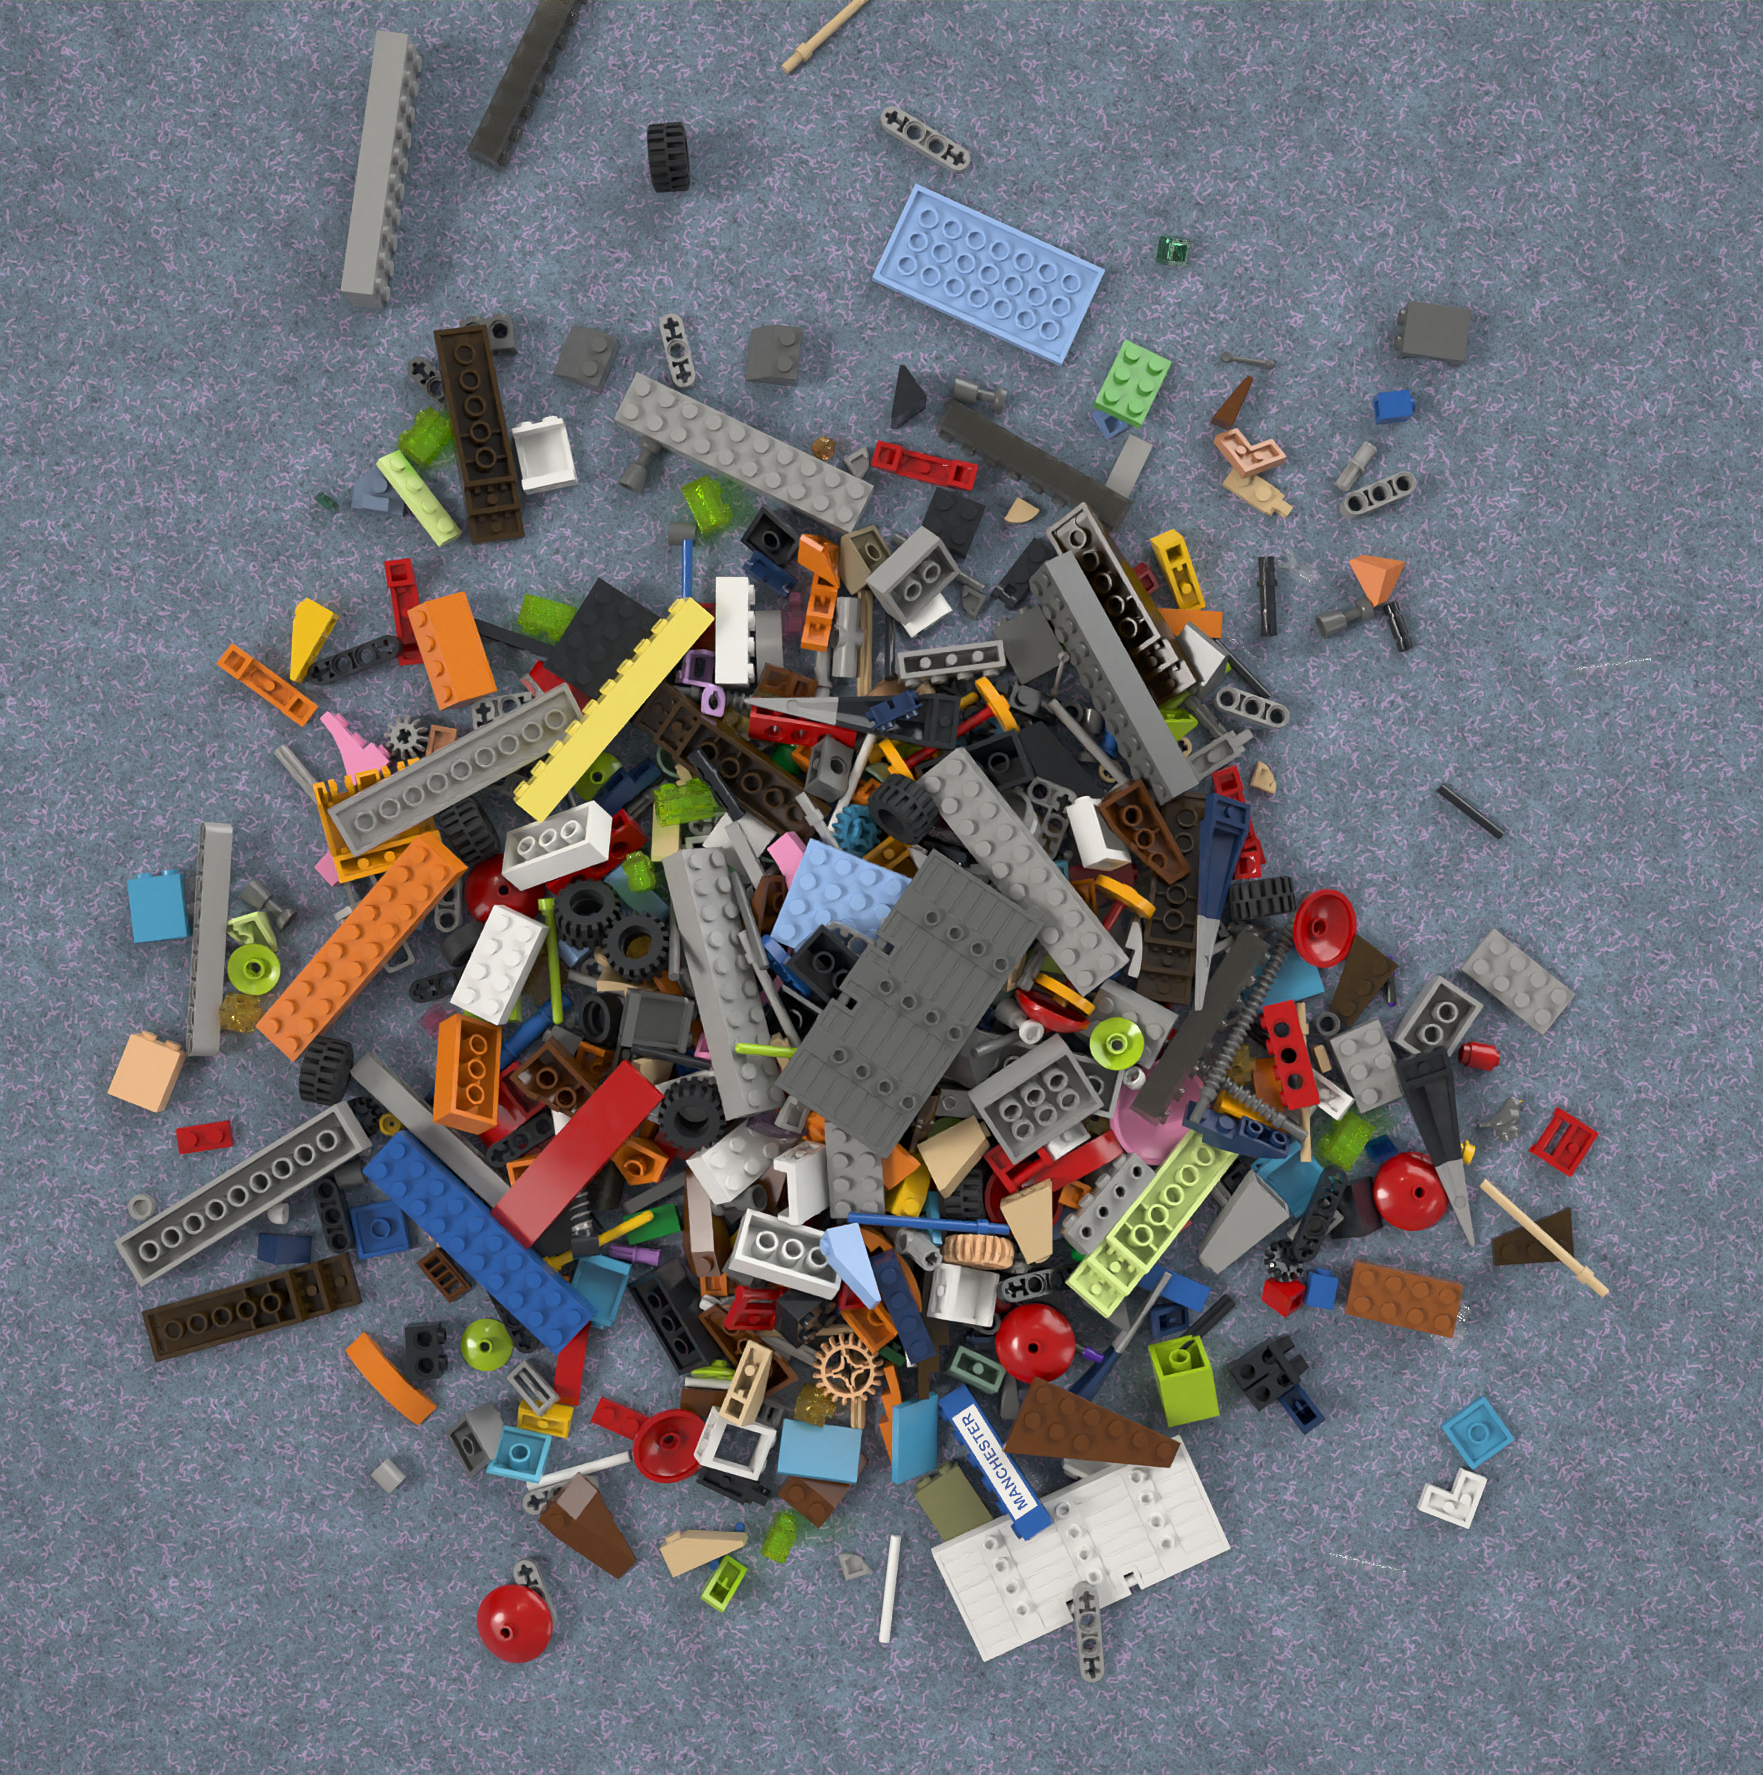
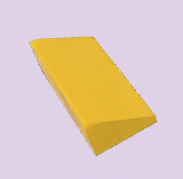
M522 1398L518 1409L516 1428L567 1439L574 1407L554 1403L550 1410L547 1409L545 1414L539 1417ZM534 1399L540 1407L543 1405L540 1400Z

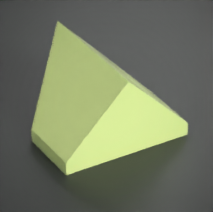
M257 911L227 922L226 933L240 944L258 943L267 946L273 952L279 951L268 912Z

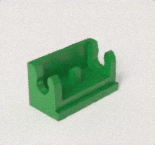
M675 1203L645 1210L653 1213V1219L628 1232L627 1236L629 1244L635 1245L682 1232L683 1226L677 1205L675 1206ZM645 1211L624 1216L623 1220L626 1222Z

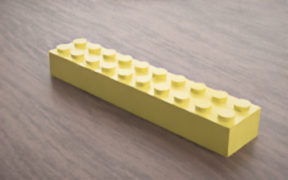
M691 597L677 598L668 609L670 615L666 619L660 618L651 629L653 635L649 639H642L633 650L636 652V655L631 660L625 659L616 670L619 675L614 681L610 679L606 681L599 690L602 695L597 701L593 699L589 701L582 710L585 715L580 721L574 720L567 727L565 732L568 735L563 741L557 740L548 750L551 755L546 761L540 760L530 771L533 776L526 783L523 780L513 791L516 795L513 798L514 801L538 822L542 823L715 619Z

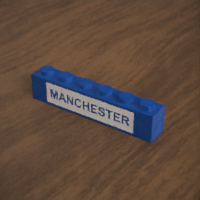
M964 1383L938 1401L941 1406L938 1409L940 1415L946 1423L950 1421L954 1426L955 1431L952 1433L960 1446L965 1444L970 1453L967 1455V1458L975 1469L979 1467L984 1474V1477L981 1478L983 1484L989 1492L994 1490L999 1498L996 1504L1004 1516L1009 1514L1014 1522L1010 1526L1019 1540L1024 1538L1025 1541H1030L1055 1524L1012 1454L1001 1451L1004 1442L969 1386Z

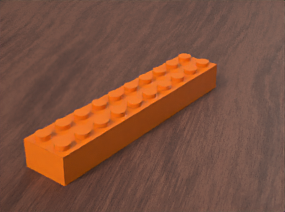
M430 831L417 835L255 1027L291 1061L295 1062L304 1057L313 1039L316 1036L325 1035L468 867Z

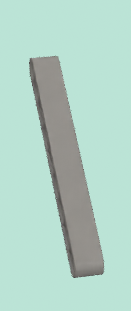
M202 822L199 829L186 1052L188 1056H217L219 1052L232 851V826L230 823Z
M367 1051L350 1070L351 1075L493 1208L511 1188L510 1179L499 1169L492 1168L488 1164L486 1157L455 1128L433 1123V1108L374 1053Z

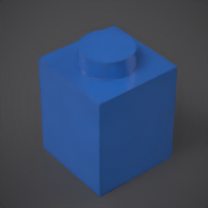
M1410 389L1382 392L1373 398L1376 425L1407 421L1415 412L1414 397L1410 396Z
M1316 1267V1271L1308 1270L1305 1282L1307 1288L1303 1301L1306 1305L1333 1310L1339 1279L1331 1275L1332 1270Z

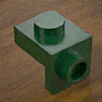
M895 1338L878 1351L879 1355L875 1357V1359H883L884 1363L885 1360L889 1359L900 1367L906 1360L903 1345Z

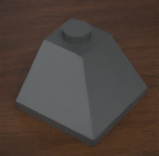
M974 1029L944 1075L973 1089L988 1078L1003 1048L977 1059L973 1058L971 1055L972 1048L994 1040Z
M492 1401L465 1413L445 1432L470 1479L475 1477L493 1461L497 1453L504 1423L501 1420L499 1410L494 1407Z

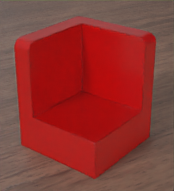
M1270 1277L1265 1280L1261 1299L1286 1318L1303 1306L1307 1287L1297 1280L1285 1283Z

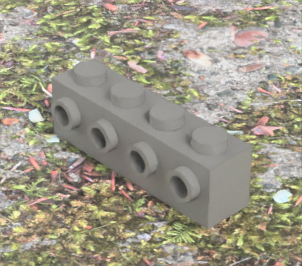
M1002 640L900 652L895 657L898 684H905L906 687L920 686L921 681L931 680L932 684L945 683L947 678L957 677L958 681L970 680L976 674L994 677L998 676L999 672L1003 671L1006 667Z
M1135 1152L1121 1153L1120 1156L1115 1158L1112 1162L1113 1168L1108 1174L1104 1173L1098 1178L1095 1183L1097 1187L1091 1194L1087 1193L1078 1203L1080 1207L1074 1214L1070 1213L1061 1224L1063 1227L1058 1233L1080 1254L1091 1255L1157 1175Z

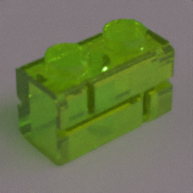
M430 406L426 410L422 409L414 418L416 423L410 430L406 429L400 434L398 438L399 444L396 446L423 470L429 467L452 438L449 421Z
M708 474L681 487V491L704 539L733 526L730 520L734 517L728 502L723 504L719 497L723 492L717 479L712 481Z
M526 593L517 624L524 627L523 632L538 636L539 632L549 634L548 639L558 642L578 611V608Z
M690 779L686 781V784L679 786L664 784L660 786V789L653 790L656 818L661 827L712 818L714 816L711 790L700 779Z
M641 851L626 855L627 860L622 863L625 875L629 877L627 882L630 891L641 894L659 888L661 884L657 873L654 872L656 869L651 858L644 855Z
M1347 1111L1340 1121L1334 1118L1331 1124L1334 1128L1329 1135H1323L1317 1145L1320 1148L1317 1154L1333 1164H1338L1346 1172H1349L1376 1130V1127L1351 1111Z
M782 1510L781 1513L774 1512L769 1527H767L763 1536L760 1550L763 1556L780 1564L785 1563L797 1535L798 1522L795 1520V1515L785 1510Z

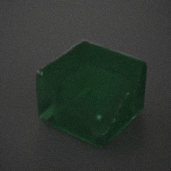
M1160 235L1156 262L1165 266L1187 267L1192 240L1181 236Z

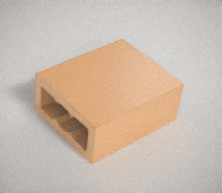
M142 1031L141 1033L131 1034L108 1094L157 1113L165 1111L186 1059L187 1052L181 1050L182 1045L169 1040L163 1043L156 1040V1034Z

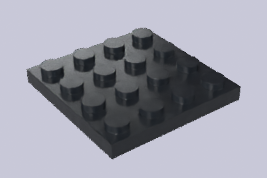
M598 578L542 667L597 701L602 695L599 691L608 679L614 681L619 675L616 671L625 659L631 660L636 655V652L633 650L642 639H649L653 635L651 629L661 617L601 578ZM648 698L634 713V715L629 719V723L633 724L632 722L634 721L640 710L643 708Z

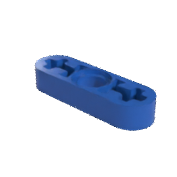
M766 934L762 936L761 941L770 968L783 983L785 982L810 999L815 993L782 964L788 954L774 938Z

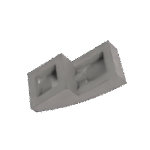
M789 1095L774 1124L780 1128L801 1134L809 1112L812 1109Z

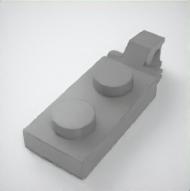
M1249 728L1237 735L1232 730L1185 759L1196 779L1200 781L1241 755V752L1245 750L1242 744L1254 736Z

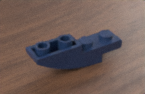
M649 757L629 773L623 767H620L601 786L591 801L594 800L612 817L622 809L624 804L633 801L637 794L645 787L655 783L662 773Z
M1190 1100L1186 1105L1182 1126L1203 1134V1143L1228 1152L1257 1158L1286 1159L1288 1157L1291 1142L1290 1135L1244 1115L1237 1121L1210 1108L1206 1109L1200 1123L1196 1124L1190 1121L1189 1118L1197 1103Z

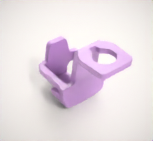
M704 649L688 650L684 654L682 669L675 674L674 684L689 688L692 685L700 686L701 690L704 689L701 712L711 716L722 717L726 700L722 686L712 684L715 652ZM696 658H705L704 675L696 678L694 676ZM713 691H716L715 696L718 699V706L713 710L710 708L708 700L713 695Z

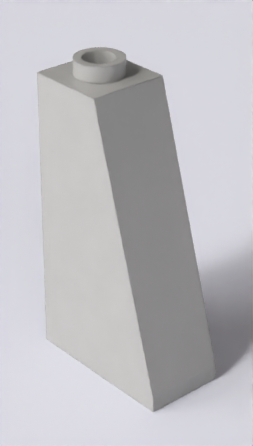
M1253 1169L1246 1174L1199 1243V1260L1207 1269L1211 1268L1217 1274L1290 1217L1288 1204Z

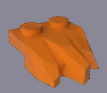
M879 1287L878 1291L881 1301L874 1309L869 1310L865 1306V1308L840 1311L842 1317L873 1355L898 1335Z

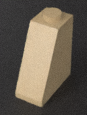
M661 794L660 799H654L651 861L655 863H663V858L682 850L683 800L676 799V794Z
M975 1115L917 1145L944 1199L953 1193L990 1148L987 1137L991 1136L985 1122L979 1123Z
M1048 1178L1001 1199L1000 1208L1028 1264L1044 1262L1053 1254L1052 1182Z

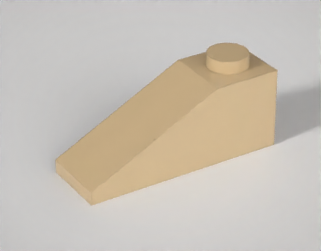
M748 1340L718 1414L719 1416L739 1426L754 1424L764 1399L773 1350L753 1340Z
M676 1530L665 1536V1541L661 1545L660 1551L672 1577H676L745 1546L748 1535L743 1532L686 1530L680 1533L679 1530Z

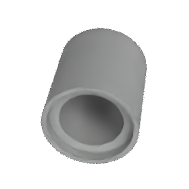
M389 1458L370 1475L388 1494L406 1477Z

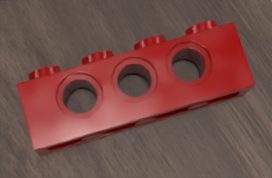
M752 705L748 738L813 747L828 736L854 749L857 731Z
M622 808L612 816L607 861L547 881L545 884L554 895L558 896L560 889H566V885L570 882L574 884L579 879L587 881V878H593V881L597 882L598 879L600 880L633 852L640 849L648 839L641 826Z
M1294 1000L1262 1007L1263 1013L1259 1014L1262 1029H1268L1270 1039L1265 1041L1269 1055H1275L1277 1065H1273L1272 1068L1275 1080H1281L1283 1091H1279L1282 1106H1288L1289 1111H1295L1320 1105L1321 1101ZM1281 1023L1287 1024L1290 1027L1289 1034L1283 1038L1275 1035V1028ZM1292 1049L1296 1052L1297 1057L1293 1063L1288 1064L1282 1061L1281 1055L1284 1050ZM1292 1075H1300L1303 1078V1086L1300 1089L1294 1090L1289 1087L1288 1080Z

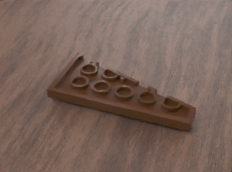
M1034 1375L1001 1451L1005 1453L1171 1468L1181 1443Z

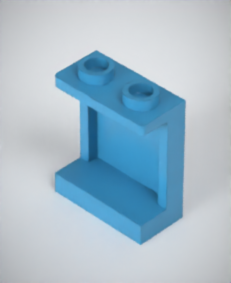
M178 869L162 871V876L153 877L152 873L136 874V879L127 880L134 943L193 937V926H189L184 889V880L188 879L187 874H179Z
M1289 1133L1287 1135L1291 1136V1142L1286 1159L1259 1158L1250 1166L1288 1204L1291 1214L1298 1218L1300 1215H1304L1324 1168L1312 1155L1311 1162H1301L1300 1149L1302 1146L1300 1141ZM1328 1195L1321 1196L1319 1199H1324Z
M601 1253L598 1256L579 1259L571 1285L598 1310L591 1319V1326L605 1330L606 1326L611 1327L614 1325L634 1264L611 1258Z

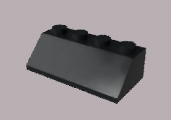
M1015 728L964 747L998 792L1036 779L1028 754ZM950 753L915 766L918 777L921 778Z
M821 924L795 947L782 964L828 1005L832 998L837 1000L842 993L839 987L859 957ZM851 998L846 1007L852 1011L858 1001Z
M677 1257L659 1265L627 1285L679 1376L710 1364L724 1353L698 1318V1315L705 1310L699 1307L701 1299L698 1291L692 1285Z

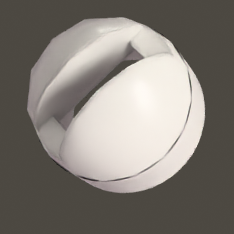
M1134 1066L1124 1072L1123 1082L1128 1088L1139 1090L1146 1083V1077L1139 1067Z
M280 1203L267 1212L268 1219L275 1224H286L289 1217V1205L287 1203Z

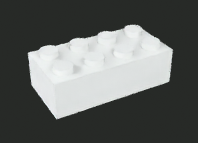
M716 577L715 683L722 686L723 689H750V683H755L754 664H750V657H755L754 637H750V631H755L754 611H750V605H755L754 585H750L748 577Z
M593 800L549 816L542 823L536 821L507 832L502 875L522 891L607 861L612 817Z
M494 905L450 1003L493 1024H507L550 927L507 906Z
M777 1110L736 1119L725 1128L723 1135H720V1140L717 1143L712 1142V1146L708 1149L703 1146L701 1151L696 1152L686 1160L715 1205L731 1202L774 1164L773 1159L782 1155L790 1147L803 1139L801 1134L780 1128L774 1124L779 1114Z
M747 1209L741 1220L728 1269L832 1300L839 1291L842 1279L829 1265L826 1255L824 1256L821 1252L820 1240L825 1232L804 1225L792 1226L788 1222L778 1220V1217Z

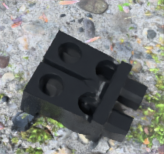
M1287 1334L1278 1336L1274 1340L1269 1337L1237 1360H1232L1226 1364V1367L1258 1412L1288 1391L1293 1385L1301 1382L1302 1380L1299 1376L1309 1368V1365L1300 1354L1290 1361L1285 1357L1284 1354L1295 1347Z

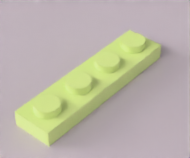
M400 450L379 458L376 463L378 468L439 547L460 537L462 531Z

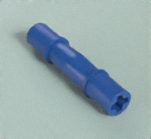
M561 990L564 1013L574 1002ZM551 997L541 1006H538V1011L526 1020L507 1041L503 1040L501 1042L500 1073L516 1059H519V1054L530 1046L551 1023L555 1024L552 1016Z

